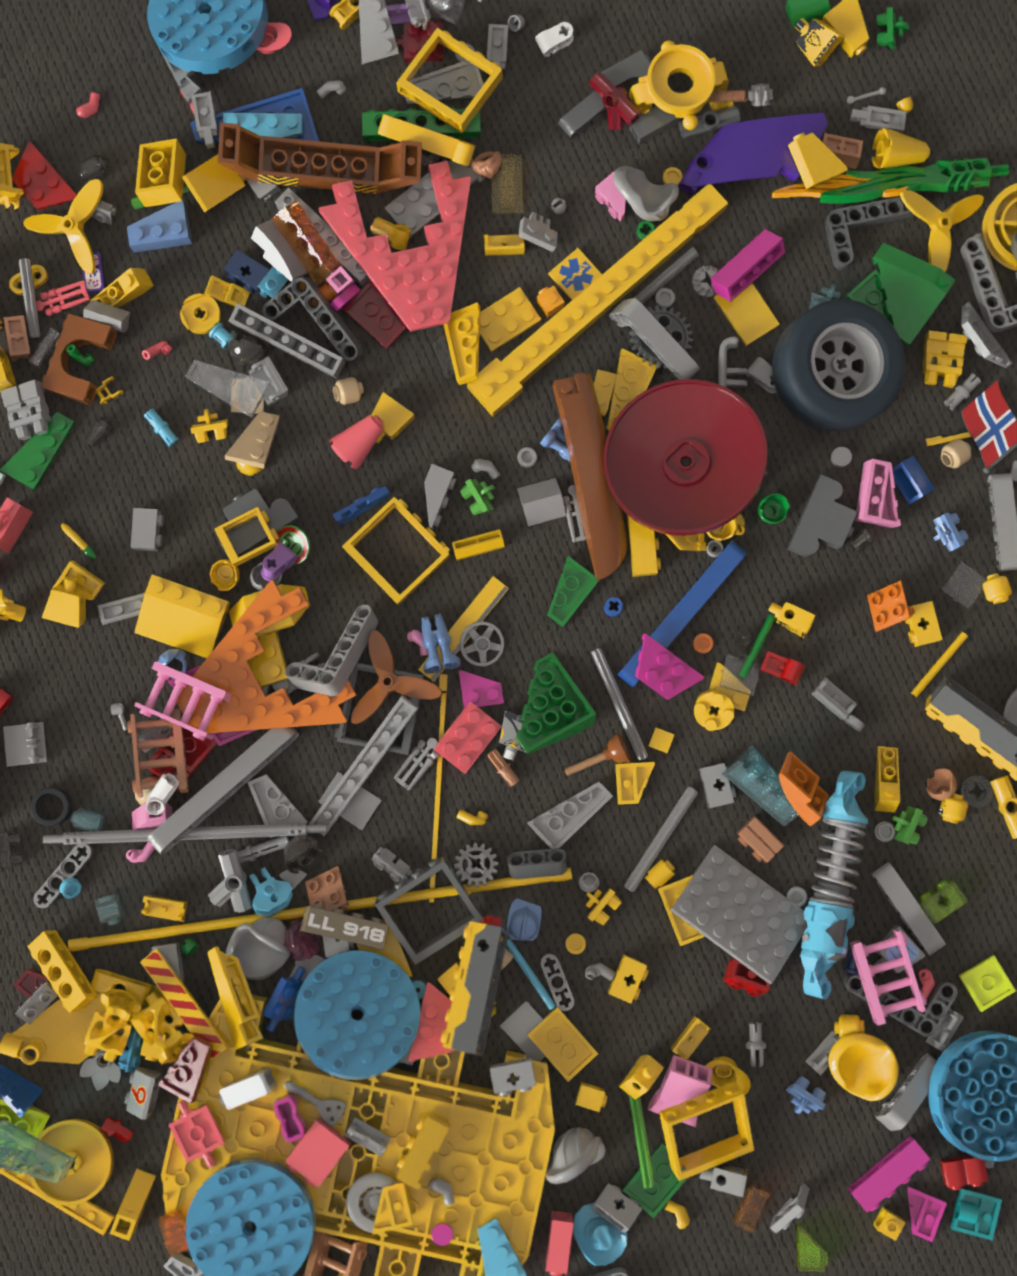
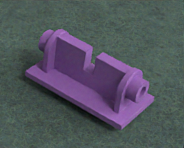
M406 3L388 5L387 10L391 24L411 22L408 9L414 7L407 8Z

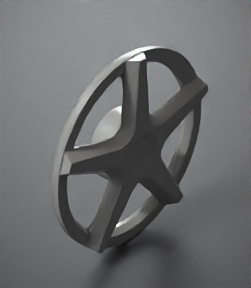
M484 621L475 622L467 626L460 638L461 654L469 663L476 666L493 664L500 658L504 650V638L501 631L495 625ZM478 625L489 626L481 636L473 629V627ZM493 630L498 633L501 645L490 642L489 639ZM469 633L474 643L464 648V638ZM488 650L499 651L493 660L486 661V652ZM478 651L481 663L471 660L466 654Z

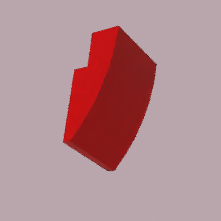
M183 728L187 778L189 780L217 745V742L206 737L204 741L193 736L192 731ZM171 746L159 747L160 749L150 760L172 758L175 755V748H171ZM173 766L149 769L159 778L163 774L168 773L177 775V767L173 768Z

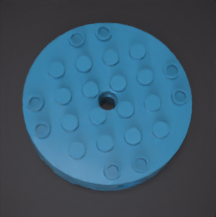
M149 0L147 21L158 48L170 63L187 72L196 71L202 72V74L219 73V70L228 67L232 69L240 65L257 50L265 36L264 31L266 24H268V9L265 0Z
M348 951L336 954L316 966L304 980L299 990L294 1013L296 1035L306 1056L322 1071L346 1080L370 1079L396 1066L409 1051L415 1040L420 1022L418 995L408 975L392 960L368 951ZM360 1011L363 1018L361 1020H354L351 1017V1013Z
M977 1031L964 1035L951 1043L943 1051L933 1068L928 1092L933 1120L946 1140L956 1148L976 1158L995 1161H1007L1017 1158V1038L996 1031Z
M247 1158L226 1164L215 1171L204 1182L191 1202L186 1220V1240L190 1254L199 1270L205 1276H293L306 1259L313 1242L316 1228L314 1204L303 1182L290 1172L288 1168L277 1162H270L261 1158ZM247 1221L254 1222L256 1224V1228H249L247 1225Z

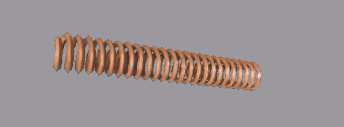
M713 90L708 102H746L748 98L744 100L745 90Z

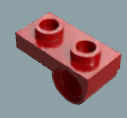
M767 651L759 670L798 685L805 665Z

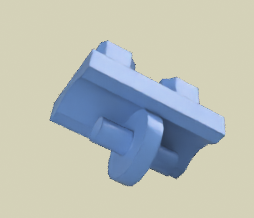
M947 512L933 520L938 533L933 538L935 541L941 539L943 545H946L950 552L964 545V542L969 537L964 530L958 532L955 526L960 520L958 515Z
M803 1076L798 1077L785 1090L794 1096L791 1100L796 1105L794 1112L800 1114L802 1111H805L809 1114L811 1109L815 1112L819 1109L823 1110L826 1105L823 1103L826 1092L817 1087L814 1088L811 1094L807 1092L806 1089L810 1082Z

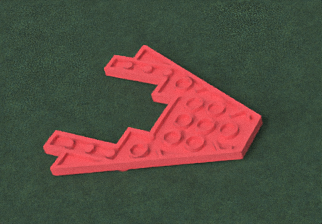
M448 161L428 165L442 222L424 226L427 246L391 253L386 234L367 238L352 180L333 184L332 189L336 204L319 207L320 214L410 332L450 322L471 177L452 180Z

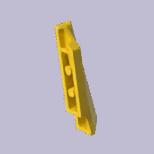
M214 947L208 951V957L233 1046L237 1050L263 1039L254 1019L260 1016L239 959L233 955L221 952L219 947Z

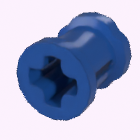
M611 597L606 601L604 611L608 616L615 617L621 613L623 603L619 598ZM609 603H617V611H615L614 609L610 611Z

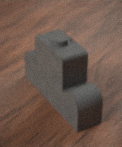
M822 474L817 478L787 550L804 557H809L817 552L819 542L834 549H839L843 546L846 537L850 538L854 530L852 523L857 513L855 510L835 502L843 492L839 482Z
M256 489L251 490L245 495L243 493L239 494L233 499L234 502L223 508V512L229 521L256 507L261 511L265 510L270 519L267 523L270 529H275L276 533L282 527L293 525L300 520L287 500L283 498L276 499L272 502L271 508H269ZM258 517L235 528V531L227 532L239 557L269 540Z

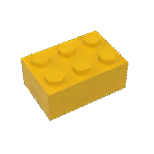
M177 138L140 145L135 193L145 207L182 201L184 184L182 177L185 172L186 153Z

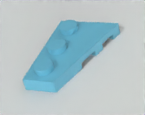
M497 1217L479 1226L478 1233L486 1276H526V1272Z

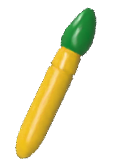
M62 523V530L84 551L86 556L95 559L96 555L93 549L70 526Z

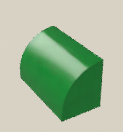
M787 0L785 9L792 27L795 28V25L801 18H804L808 23L813 19H822L830 11L829 0Z

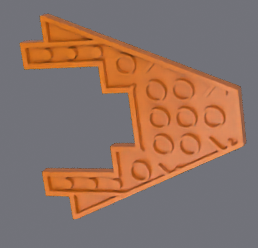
M269 581L192 676L232 694L230 702L222 700L218 704L205 733L347 722L339 704L357 695L349 679L338 695L328 696L316 693L293 705L284 687L266 696L248 662L253 657L265 652L256 633L309 606L301 587L282 596L275 581ZM188 684L186 688L183 687L177 700L182 714H184L194 692L192 691L193 687ZM205 692L204 695L200 696L188 723L189 726L198 729L211 701V694Z

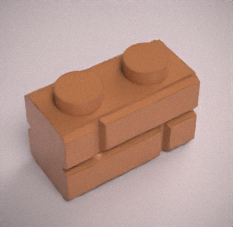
M753 816L736 833L739 836L737 840L745 848L749 846L754 851L752 855L759 862L762 860L766 863L769 862L784 847L756 816Z

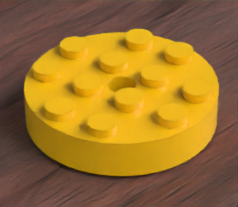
M66 1119L46 1128L34 1141L28 1156V1174L35 1190L47 1201L62 1206L78 1205L97 1195L109 1181L114 1166L113 1147L109 1138H106L107 1135L100 1131V1127L83 1119ZM68 1157H76V1159H74V1167H70L67 1164Z

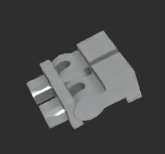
M32 380L20 384L19 387L14 386L0 391L4 407L7 408L10 429L16 430L18 439L26 440L31 438L30 428L33 427L35 434L48 433L47 423L51 422V416L49 415V408L44 396V391L46 390L41 388L43 383L40 381Z

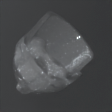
M425 0V4L434 17L457 24L463 11L465 0Z

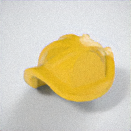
M851 1033L841 1037L831 1048L828 1059L830 1071L837 1083L846 1091L868 1101H877L885 1098L894 1089L899 1072L897 1059L889 1045L881 1039L869 1034Z

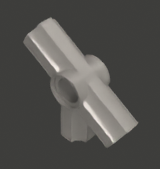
M229 849L219 853L218 856L225 879L208 894L210 901L215 906L221 907L231 898L235 912L240 913L251 909L252 902L246 885L247 875L242 870L237 850ZM232 878H236L239 884L234 883Z

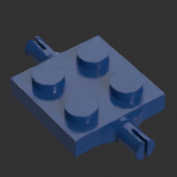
M298 966L294 976L290 978L281 977L262 1013L267 1018H271L266 1027L267 1030L274 1032L278 1022L282 1020L293 1021L297 996L304 982L301 979L306 971L305 968Z

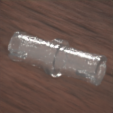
M50 328L42 342L37 344L38 348L28 361L40 368L48 353H52V348L61 334Z

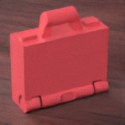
M6 498L0 508V549L7 553H10L33 513L9 498Z

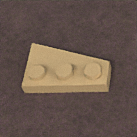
M260 411L225 454V460L265 468L280 416Z

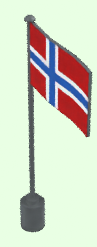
M998 380L961 411L965 427L979 449L985 466L983 468L985 474H989L990 469L1017 447V422L1001 394Z

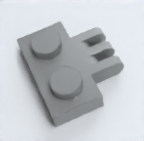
M535 212L530 214L529 219L523 217L520 221L518 237L553 252L557 246L558 232L550 229V219L545 218L543 222L544 217L541 215L537 217Z

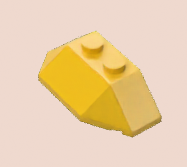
M277 585L282 596L301 587L309 606L256 633L258 637L294 626L305 610L310 607L305 587ZM261 591L243 596L229 610L232 626L239 620Z

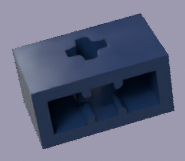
M237 249L224 268L230 281L236 284L239 281L244 285L243 288L252 294L254 292L260 294L261 289L258 287V284L270 271V269ZM250 271V276L247 274L244 276V272L248 273Z

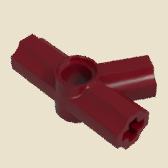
M601 72L596 73L590 80L589 85L602 97V103L607 109L608 129L621 130L625 128V121L630 126L635 124L642 113L628 100L627 91L620 86L616 88Z

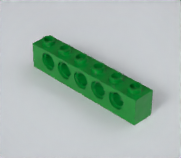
M449 107L460 115H462V113L466 109H456L453 107ZM389 109L386 112H378L377 110L362 112V135L364 142L397 141L377 134L379 130L378 125L381 123L383 114L415 125L420 121H424L426 125L422 127L456 139L481 138L480 110L463 133L447 123L443 126L437 125L436 123L441 121V119L427 110L407 109L406 111Z

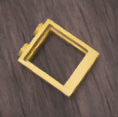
M256 507L214 529L233 566L237 567L278 545L276 540L279 537L274 528L270 529L267 523L270 519L265 510L261 511ZM258 517L270 542L239 557L227 532Z

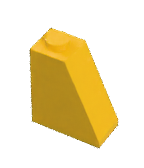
M843 0L823 16L822 21L845 36L839 45L850 58L856 54L857 56L861 55L867 49L866 45L869 36L858 0Z
M803 132L793 137L794 141L788 145L806 189L832 179L848 170L847 166L813 132L805 135Z

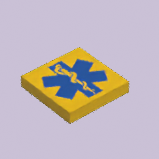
M579 248L574 250L548 273L571 301L602 275Z

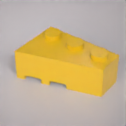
M429 1113L426 1118L421 1117L416 1127L419 1131L416 1137L411 1136L406 1146L409 1148L406 1156L402 1154L397 1164L399 1171L396 1179L418 1191L450 1128V1124Z

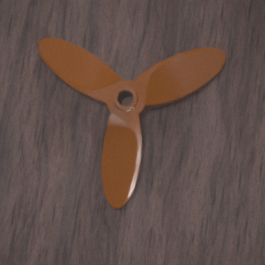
M376 630L370 633L368 638L369 653L379 679L378 683L361 698L351 715V722L353 724H359L367 720L381 707L390 693L395 691L411 698L424 700L437 699L442 695L441 689L429 681L411 676L396 675L394 658L385 637ZM391 679V684L388 685L387 682Z

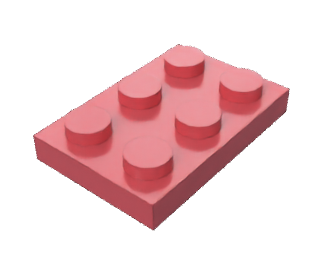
M469 702L433 750L466 774L502 726L475 704Z

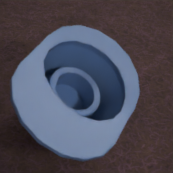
M518 898L513 901L507 922V931L511 940H535L540 928L541 906Z

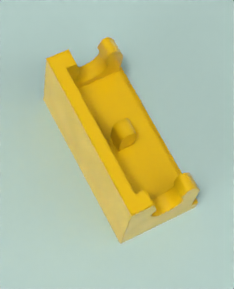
M484 234L485 256L524 254L525 252L524 239L518 237V235L488 236V234Z
M152 895L144 896L143 902L145 906L141 911L142 914L184 922L187 901Z
M694 1016L670 1049L676 1055L678 1054L681 1058L688 1060L711 1028Z

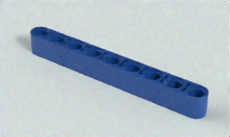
M732 540L650 637L664 648H667L745 557L747 552ZM642 646L617 674L632 688L639 681L635 677V673L639 664L638 657L639 652L642 651Z

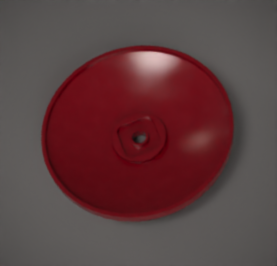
M682 379L656 385L636 396L623 408L613 422L606 438L603 462L609 489L618 505L629 517L642 526L659 533L688 536L715 530L735 519L750 505L763 483L767 468L768 451L762 424L756 413L744 399L735 392L716 383L697 379ZM683 459H691L692 464L688 467L682 466L681 462Z

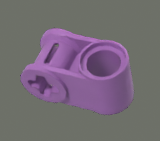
M283 543L278 544L263 560L262 577L267 581L276 580L295 563L298 555Z

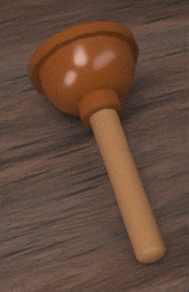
M619 732L614 734L615 736L608 741L607 748L602 753L565 768L566 775L569 776L606 759L607 761L613 759L617 763L631 762L630 754Z

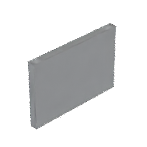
M337 772L319 800L321 805H323L344 776L342 773ZM360 787L340 816L359 830H363L382 800Z
M525 1001L500 1027L529 1058L541 1061L545 1057L527 1036L543 1019L530 1006V1003Z

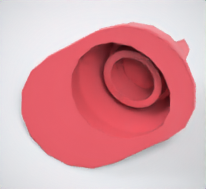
M285 23L266 24L265 36L257 50L263 54H272L285 47L292 36L290 27Z

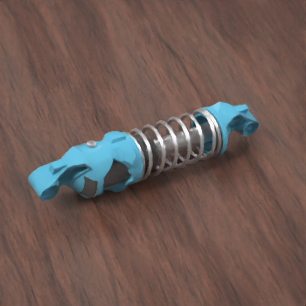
M842 771L837 778L835 793L825 804L823 822L836 826L835 832L823 831L820 833L823 837L833 839L834 841L833 845L818 846L820 850L831 853V858H817L816 861L822 865L829 866V871L814 872L816 877L823 880L811 886L816 892H814V897L810 898L811 901H809L808 906L804 910V919L807 921L808 926L803 934L802 952L800 954L805 969L804 993L822 999H827L831 993V983L827 980L825 973L837 961L846 957L848 946L846 933L852 928L855 920L853 915L854 909H852L853 905H851L855 901L849 896L850 891L857 889V887L852 883L844 881V877H857L859 875L857 871L846 868V864H859L861 862L860 858L848 854V851H859L864 847L850 839L851 837H864L866 835L865 832L857 828L865 829L866 825H868V819L861 812L855 800V795L863 790L865 786V776L860 772Z

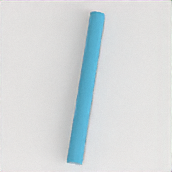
M509 938L506 945L507 949L514 955L513 958L545 1004L552 1010L557 1005Z

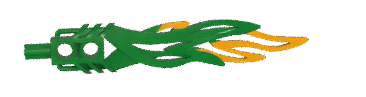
M959 158L937 161L935 164L923 168L896 166L878 171H847L846 175H838L809 189H806L804 183L777 189L772 192V198L817 197L820 198V203L845 204L869 201L879 197L900 196V193L905 190L945 193L952 192L953 190L954 192H959L963 189L968 191L975 187L989 186L991 177L1009 175V165L990 166L987 158Z

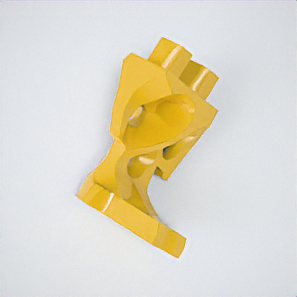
M120 989L102 992L101 1002L106 1006V1011L104 1014L95 1011L84 1041V1045H86L85 1054L95 1056L97 1050L101 1049L105 1051L103 1058L110 1062H114L118 1055L122 1056L132 1026L127 1021L130 1018L131 1012H138L142 1004L136 1001L132 994ZM112 1015L119 1016L120 1018L113 1020ZM99 1020L103 1021V1027L101 1029H98L96 1027V1024ZM123 1028V1034L118 1035L117 1031Z
M153 992L145 999L150 1006L145 1010L140 1008L138 1012H131L132 1019L130 1021L149 1046L155 1044L161 1049L162 1053L158 1058L162 1065L174 1063L179 1059V1055L194 1036L190 1033L182 1034L180 1031L175 1030L178 1026L183 1025L182 1021L163 996L160 998ZM168 1015L173 1018L171 1024L165 1021V1017ZM147 1030H154V1035L152 1037L148 1036ZM168 1033L170 1038L162 1041L163 1034Z

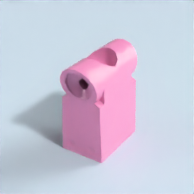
M673 1055L660 1088L655 1092L648 1104V1110L660 1114L659 1111L708 1092L711 1086L712 1069ZM697 1116L682 1121V1123L696 1127Z

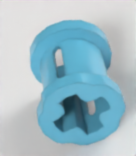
M222 323L216 324L209 333V337L215 338L224 349L228 348L236 337L225 330Z

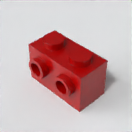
M734 958L728 962L723 982L729 984V987L737 990L744 989L748 991V994L756 997L769 991L770 984Z

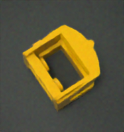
M0 143V204L8 208L13 203L16 210L20 207L19 199L24 194V191L12 186L10 160L19 154L20 151L14 145Z

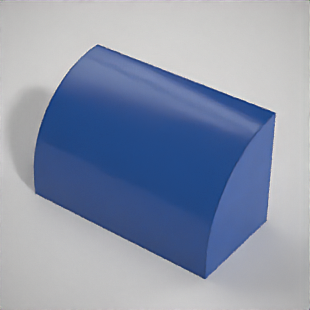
M914 456L892 468L894 482L909 505L935 489Z

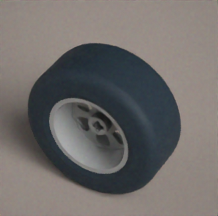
M847 299L820 303L794 319L781 334L772 359L774 385L785 407L803 423L828 431L847 430L866 423L882 414L897 397L905 374L904 349L893 325L875 308L859 301ZM828 341H831L834 347V353L830 355L822 350V345ZM844 342L854 350L850 355L842 352ZM815 358L824 361L825 369L823 371L817 372ZM859 360L861 373L852 370L853 361ZM827 376L835 381L833 390L822 382ZM845 377L851 378L855 383V386L848 391L843 387L842 380Z

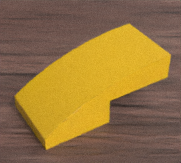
M213 275L210 277L204 295L236 307L237 303L245 307L250 294L246 289L233 283H227Z

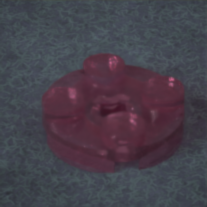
M303 919L292 921L290 923L292 925L290 928H287L285 935L287 949L289 952H293L295 955L293 958L297 961L309 960L319 953L317 934L300 931Z

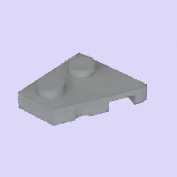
M804 1183L800 1186L798 1196L794 1199L790 1198L773 1217L770 1229L775 1233L781 1229H787L795 1217L800 1218L804 1214L810 1190Z

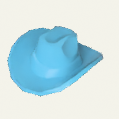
M594 1203L582 1206L574 1215L573 1234L586 1259L594 1266H605L614 1262L622 1255L627 1246L628 1235L627 1232L623 1234L593 1211L591 1207Z

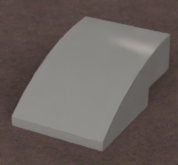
M281 215L255 227L251 239L265 250L263 258L291 282L316 270V263L305 242Z

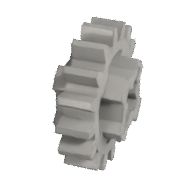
M474 843L473 848H470L467 844L466 851L459 850L461 857H455L459 863L454 864L455 869H460L456 872V875H462L461 882L463 883L467 880L469 887L472 883H475L476 888H479V883L481 882L486 886L487 879L493 881L491 874H497V870L494 867L498 866V862L493 861L497 856L496 854L490 855L492 849L488 848L485 850V844H482L480 848L477 847V843ZM487 859L490 861L489 871L485 867ZM464 860L468 864V867L466 868L465 872L463 870ZM472 862H475L476 864L480 862L481 869L478 867H475L473 869ZM474 875L482 876L480 878H472Z

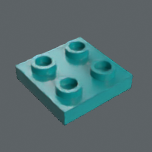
M965 1188L960 1189L950 1228L954 1231L993 1241L1002 1199Z

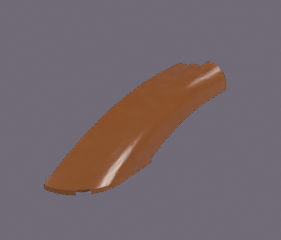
M578 373L574 377L555 380L552 387L568 448L579 513L596 581L610 576L621 565L627 550V537L622 509L614 499L605 477L603 456L607 435L593 380L588 373Z

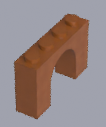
M68 313L67 319L63 322L61 335L56 341L54 354L49 360V368L42 379L43 384L41 388L49 393L92 406L98 387L89 381L71 375L69 370L71 356L66 351V348L70 344L75 345L76 348L83 345H95L112 351L118 332L109 325Z

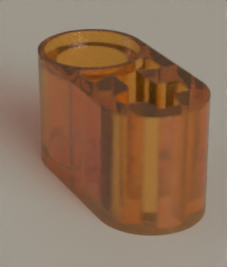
M181 1210L159 1217V1227L169 1255L174 1256L189 1250L186 1240V1222Z

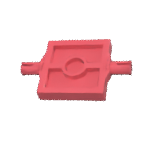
M182 1100L177 1104L183 1115L171 1122L169 1127L187 1163L195 1158L204 1157L208 1168H211L217 1164L211 1152L226 1141L208 1104L198 1109L190 1110L187 1102Z

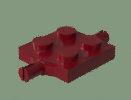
M443 21L427 22L426 30L423 29L422 24L419 27H414L411 22H404L402 38L396 39L398 47H402L404 51V62H412L437 28L443 31ZM438 43L425 62L443 61L445 46Z

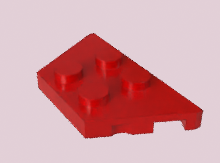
M29 142L12 181L19 189H23L24 195L37 210L73 201L77 196L36 147Z

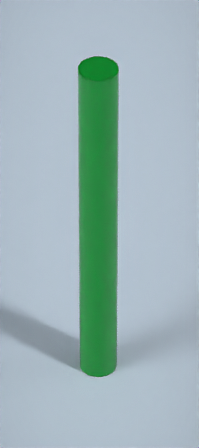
M768 615L739 674L740 677L747 678L776 619L775 616Z

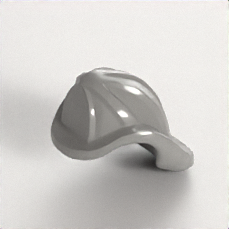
M630 166L617 168L613 175L617 189L628 201L633 211L646 221L665 219L670 205L677 199L679 194L678 186L675 183L664 185L652 184L647 180L643 171Z
M263 918L253 922L251 925L246 923L239 925L232 934L226 949L227 955H233L239 959L245 978L248 980H262L272 976L281 969L292 952V949L288 946L287 929L280 920L275 918Z
M577 1127L567 1130L554 1144L553 1153L548 1160L546 1170L547 1180L552 1184L568 1182L584 1172L589 1165L602 1160L605 1155V1146L599 1136L594 1137L593 1133L586 1128Z

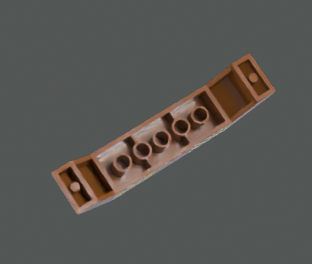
M220 122L218 164L257 183L333 190V184L352 180L355 192L378 194L420 183L422 142L402 141L401 143L384 147L359 146L260 136L241 127V124Z

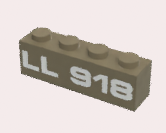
M314 903L312 907L306 906L300 931L383 949L389 925L383 924L382 919L371 917V921L363 919L364 915L352 913L351 916L344 915V910L332 908L331 912L324 910L325 906Z

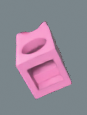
M341 266L326 279L338 294L355 283Z

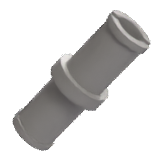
M972 373L961 386L958 385L955 388L956 391L944 401V404L947 407L950 406L949 409L953 411L981 383L979 377L975 379L976 375Z

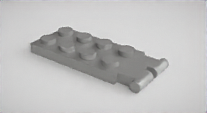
M452 159L448 162L452 180L470 176L471 186L476 181L481 183L485 179V177L473 171L471 167L468 168L465 165L453 162ZM429 173L420 179V183L412 185L385 207L386 212L396 224H403L411 229L409 239L440 215Z

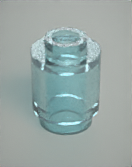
M79 808L78 811L73 812L71 822L78 829L90 832L100 831L103 824V816L99 815L98 812Z

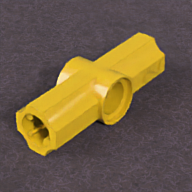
M1008 775L990 781V784L998 801L999 811L1004 816L1012 839L1017 838V798ZM1008 802H1012L1014 805L1012 812H1008L1006 809Z

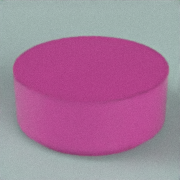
M445 1222L436 1224L432 1230L433 1241L441 1246L451 1242L453 1237L452 1227Z

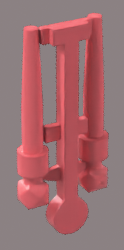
M79 281L58 289L48 290L47 293H41V299L47 301H36V306L39 312L43 311L46 306H50L51 308L46 309L45 313L47 316H52L54 313H61L62 310L90 300L85 281ZM81 285V289L62 295L63 292ZM83 293L84 298L65 304L64 300ZM57 302H60V304H61V305L53 306V304H55V303H57Z

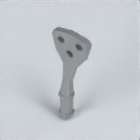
M286 1081L284 1083L287 1091H291L300 1098L311 1101L318 1108L321 1117L330 1126L335 1125L341 1118L345 1109L344 1101L337 1099L322 1100L313 1096L305 1088L294 1084L293 1081Z

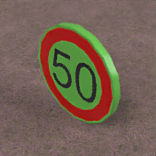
M288 525L277 531L279 537L276 540L277 543H283L298 555L294 564L302 563L307 559L310 553V543L303 530L297 526Z

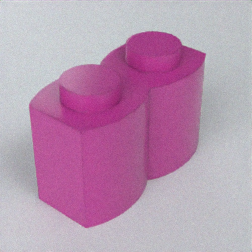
M289 1093L277 1098L274 1102V1111L277 1118L282 1122L281 1130L287 1142L303 1138L306 1133V1122L299 1113V1103L293 1093Z

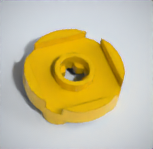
M194 294L184 301L182 310H180V318L184 326L192 333H209L216 324L220 323V308L213 298L204 294ZM199 309H201L202 312H206V314H204V317L201 319L199 317L196 318L195 316L198 314L197 311Z
M707 690L700 694L694 705V715L697 722L709 731L719 730L729 725L734 718L732 698L727 693L716 690ZM711 706L720 708L717 714L709 712Z

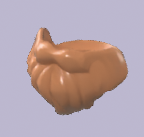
M498 151L495 153L484 152L478 155L475 160L471 159L470 166L477 174L491 179L499 171L502 155Z

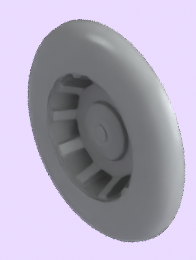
M369 1173L361 1176L353 1183L347 1195L346 1205L348 1214L355 1225L364 1231H373L383 1186L398 1183L395 1179L383 1173Z

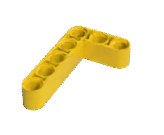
M385 114L382 116L377 133L400 142H422L423 150L452 159L453 162L465 166L470 165L476 146Z

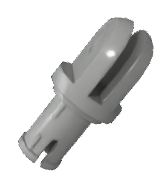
M749 1022L750 1040L746 1043V1048L749 1049L750 1064L754 1068L756 1067L755 1050H757L758 1066L760 1068L764 1065L763 1049L766 1048V1043L762 1040V1023L755 1022L754 1024V1022Z

